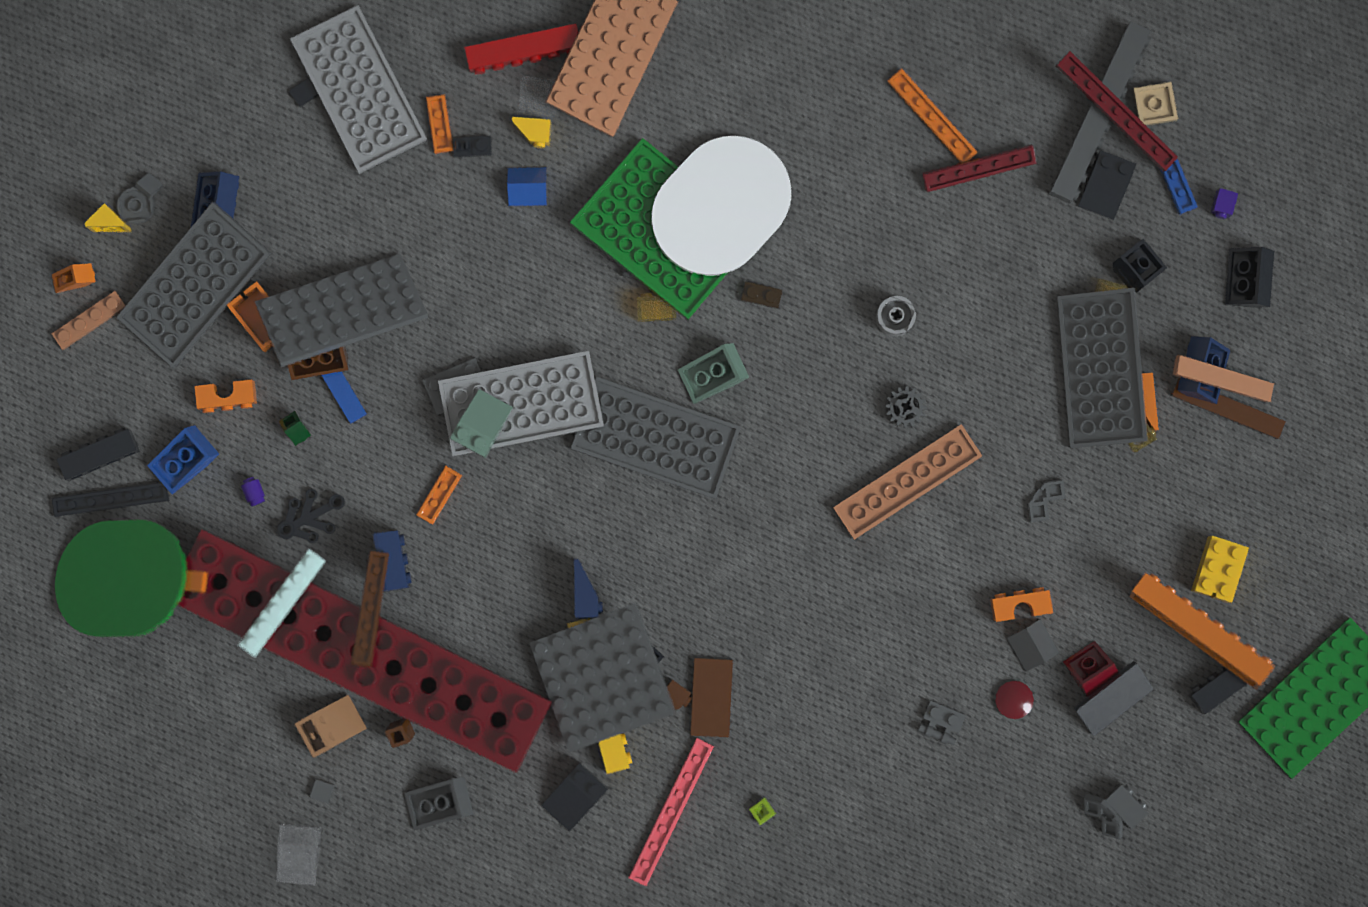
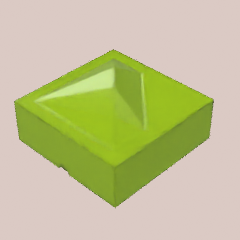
M763 798L749 809L759 825H762L776 814L766 798Z

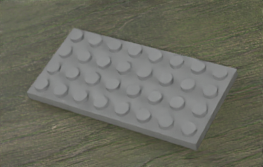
M359 6L351 8L290 38L359 174L427 141Z
M589 351L438 381L453 457L474 453L452 441L450 437L479 389L513 407L491 449L604 427Z

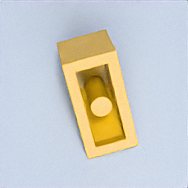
M512 117L513 125L530 144H534L535 148H545V145L549 146L551 120Z

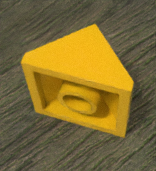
M105 203L85 222V227L92 232H131V228Z

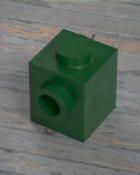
M295 411L279 421L284 432L295 446L311 436L308 428Z

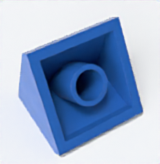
M546 167L508 168L507 189L509 206L547 205Z

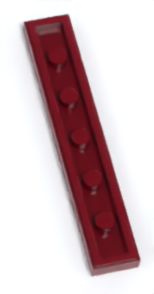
M1030 144L923 172L922 177L925 191L931 192L1037 164L1034 147Z

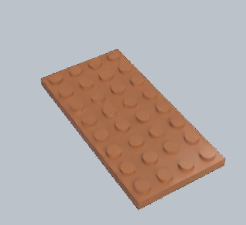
M594 0L545 103L610 137H614L678 1Z

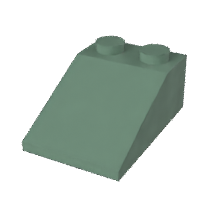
M734 343L723 344L678 369L693 404L749 378Z
M479 389L458 422L450 439L486 458L513 407Z

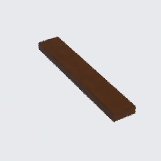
M1178 378L1171 395L1172 397L1277 440L1280 438L1286 421L1220 394L1217 404L1186 396L1178 391V382L1180 380ZM1200 387V389H1203V390H1206V391H1210V390H1208V389H1205V388H1203V387Z
M370 551L351 665L371 668L389 553Z

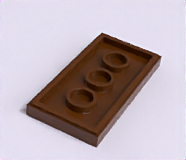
M694 658L691 736L729 737L733 660Z

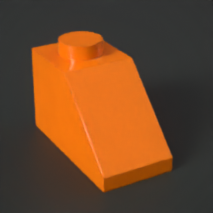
M92 263L70 265L52 274L55 292L68 291L94 283L95 273Z

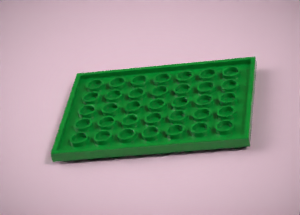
M642 138L571 220L570 225L686 320H689L729 272L715 276L690 273L676 266L661 251L652 229V209L658 191L678 169V166Z

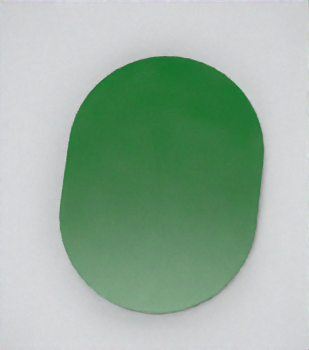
M118 520L94 523L84 528L70 541L60 558L55 577V595L59 610L71 627L85 635L94 637H134L153 632L155 628L162 623L164 624L171 617L174 608L182 598L187 572L185 555L181 551L179 541L175 535L161 524L147 520Z

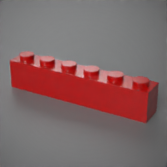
M577 24L465 47L470 73L474 72L475 75L485 73L487 69L493 68L494 71L504 69L506 65L516 67L522 65L525 61L535 63L541 61V58L544 57L554 59L560 57V54L563 53L568 55L578 34Z

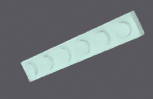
M309 549L239 646L256 657L326 561Z

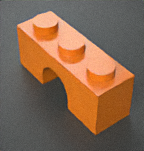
M252 379L234 381L233 392L227 398H221L218 395L215 384L195 386L196 406L203 413H212L217 408H221L222 411H230L235 406H241V409L252 408V404H257L255 381Z
M1044 587L1032 589L1033 593L1025 594V590L1013 592L1014 596L1006 597V593L994 595L995 599H990L994 622L1015 619L1014 609L1021 602L1026 603L1030 607L1032 616L1053 613L1050 590L1044 591Z

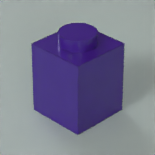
M1219 188L1216 191L1210 213L1215 214V217L1219 219L1231 217L1238 193Z

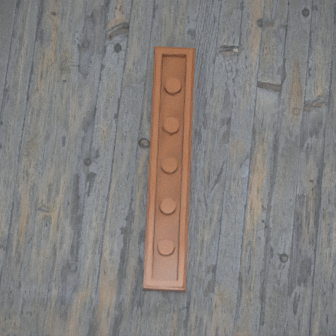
M1176 356L1173 375L1260 401L1271 402L1274 383L1185 356Z

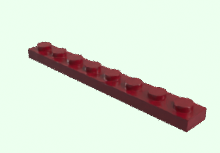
M1071 51L1067 52L1056 64V67L1163 172L1174 163L1178 156Z

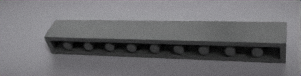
M1131 21L1127 25L1101 81L1119 99L1124 98L1128 90L1125 87L1127 81H1132L1136 72L1133 71L1135 64H1140L1143 58L1141 51L1143 47L1147 48L1151 37H1149L1151 30ZM1093 102L1090 104L1049 195L1068 204L1072 200L1076 201L1080 193L1078 187L1080 183L1084 184L1088 176L1086 170L1088 166L1092 167L1096 156H1094L1095 150H1100L1104 139L1101 137L1104 132L1107 133L1112 124L1109 121L1110 119Z

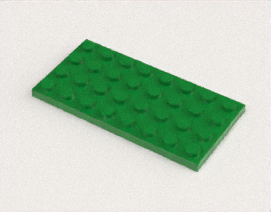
M1349 617L1238 721L1290 779H1293L1368 708L1367 634Z

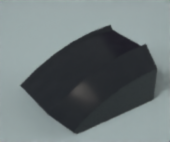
M1144 239L1140 240L1112 263L1113 272L1118 275L1128 288H1135L1136 293L1167 269L1164 262Z

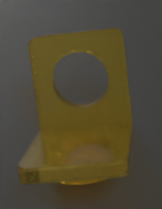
M1148 424V441L1143 442L1139 446L1128 443L1134 452H1138L1157 440L1155 430L1148 426Z

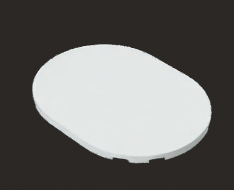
M724 136L704 143L666 180L655 198L651 222L656 242L661 251L676 266L690 273L715 276L740 268L777 231L787 215L791 201V184L786 168L778 156L767 146L747 137Z

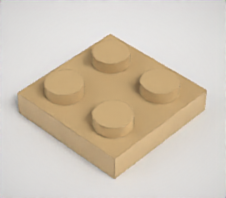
M1171 82L1133 89L1137 116L1146 126L1178 120Z

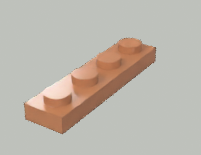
M114 291L53 332L52 335L61 349L64 350L121 312L126 305L118 293Z

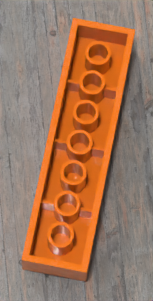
M1145 573L1131 592L1130 598L1255 690L1261 686L1274 668L1271 665L1272 661L1265 656L1260 657L1255 653V648L1249 644L1244 645L1239 641L1240 638L1236 634L1223 630L1224 626L1221 623L1208 619L1206 612L1199 608L1198 610L1191 606L1192 603L1188 599L1178 597L1173 588L1168 585L1165 587L1159 583L1160 579L1158 577Z

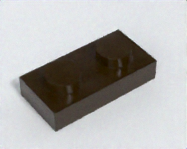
M745 282L741 301L778 309L782 290Z

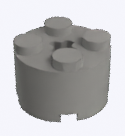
M902 296L887 298L880 304L876 312V323L879 329L886 335L894 337L907 333L916 319L912 303ZM895 312L899 313L898 317H900V319L898 318L897 320H894L891 314L894 315Z

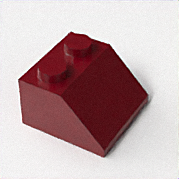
M1095 641L1063 661L1087 697L1119 673L1113 661Z

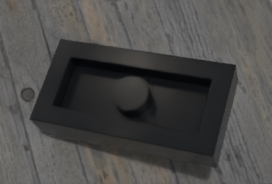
M491 136L453 138L454 158L492 156Z

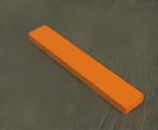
M902 68L887 81L960 163L969 161L978 153Z

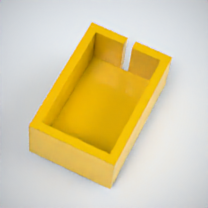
M1208 536L1191 591L1207 597L1211 596L1213 599L1226 603H1232L1249 547L1215 536Z

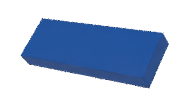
M1176 159L1166 171L1163 172L1161 170V173L1180 215L1198 206L1180 163Z
M342 371L322 375L350 424L367 415Z

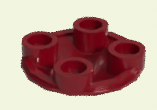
M1010 681L1001 685L995 699L999 712L1010 719H1019L1026 716L1032 709L1034 701L1030 688L1019 681Z

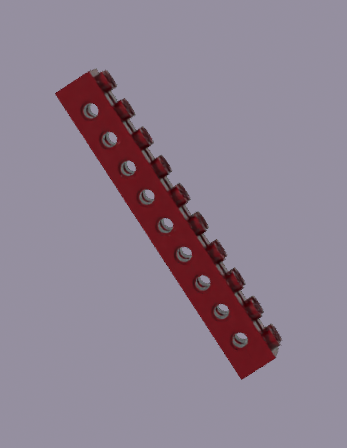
M201 529L186 559L187 571L208 573L205 592L184 591L177 605L244 638L292 572L222 537ZM221 574H224L228 581L227 586L223 590H219L215 584L216 578ZM313 582L309 583L292 607L297 612L295 623L290 625L284 618L263 646V648L515 773L519 771L552 703L549 699L379 616L371 668L351 665L361 606ZM255 591L260 592L263 599L258 607H254L250 603V596ZM325 625L329 626L332 630V637L327 642H324L319 637V630ZM392 660H398L402 665V671L398 676H393L388 671V665ZM427 677H432L437 682V689L432 694L427 693L423 689L422 684ZM462 694H466L472 699V706L467 711L460 709L457 704V700ZM497 711L503 712L507 717V723L503 728H498L492 723V716Z

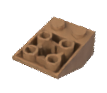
M349 695L295 723L313 758L367 729Z

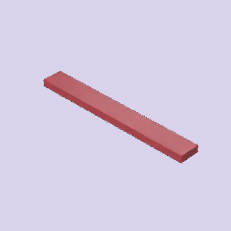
M696 738L630 873V879L644 886L647 885L712 752L713 745Z

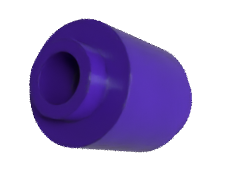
M254 477L244 480L241 489L247 503H250L252 507L265 502V494L259 479L255 480Z

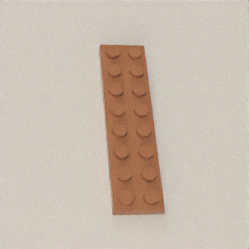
M961 424L833 507V509L854 540L982 457V454Z

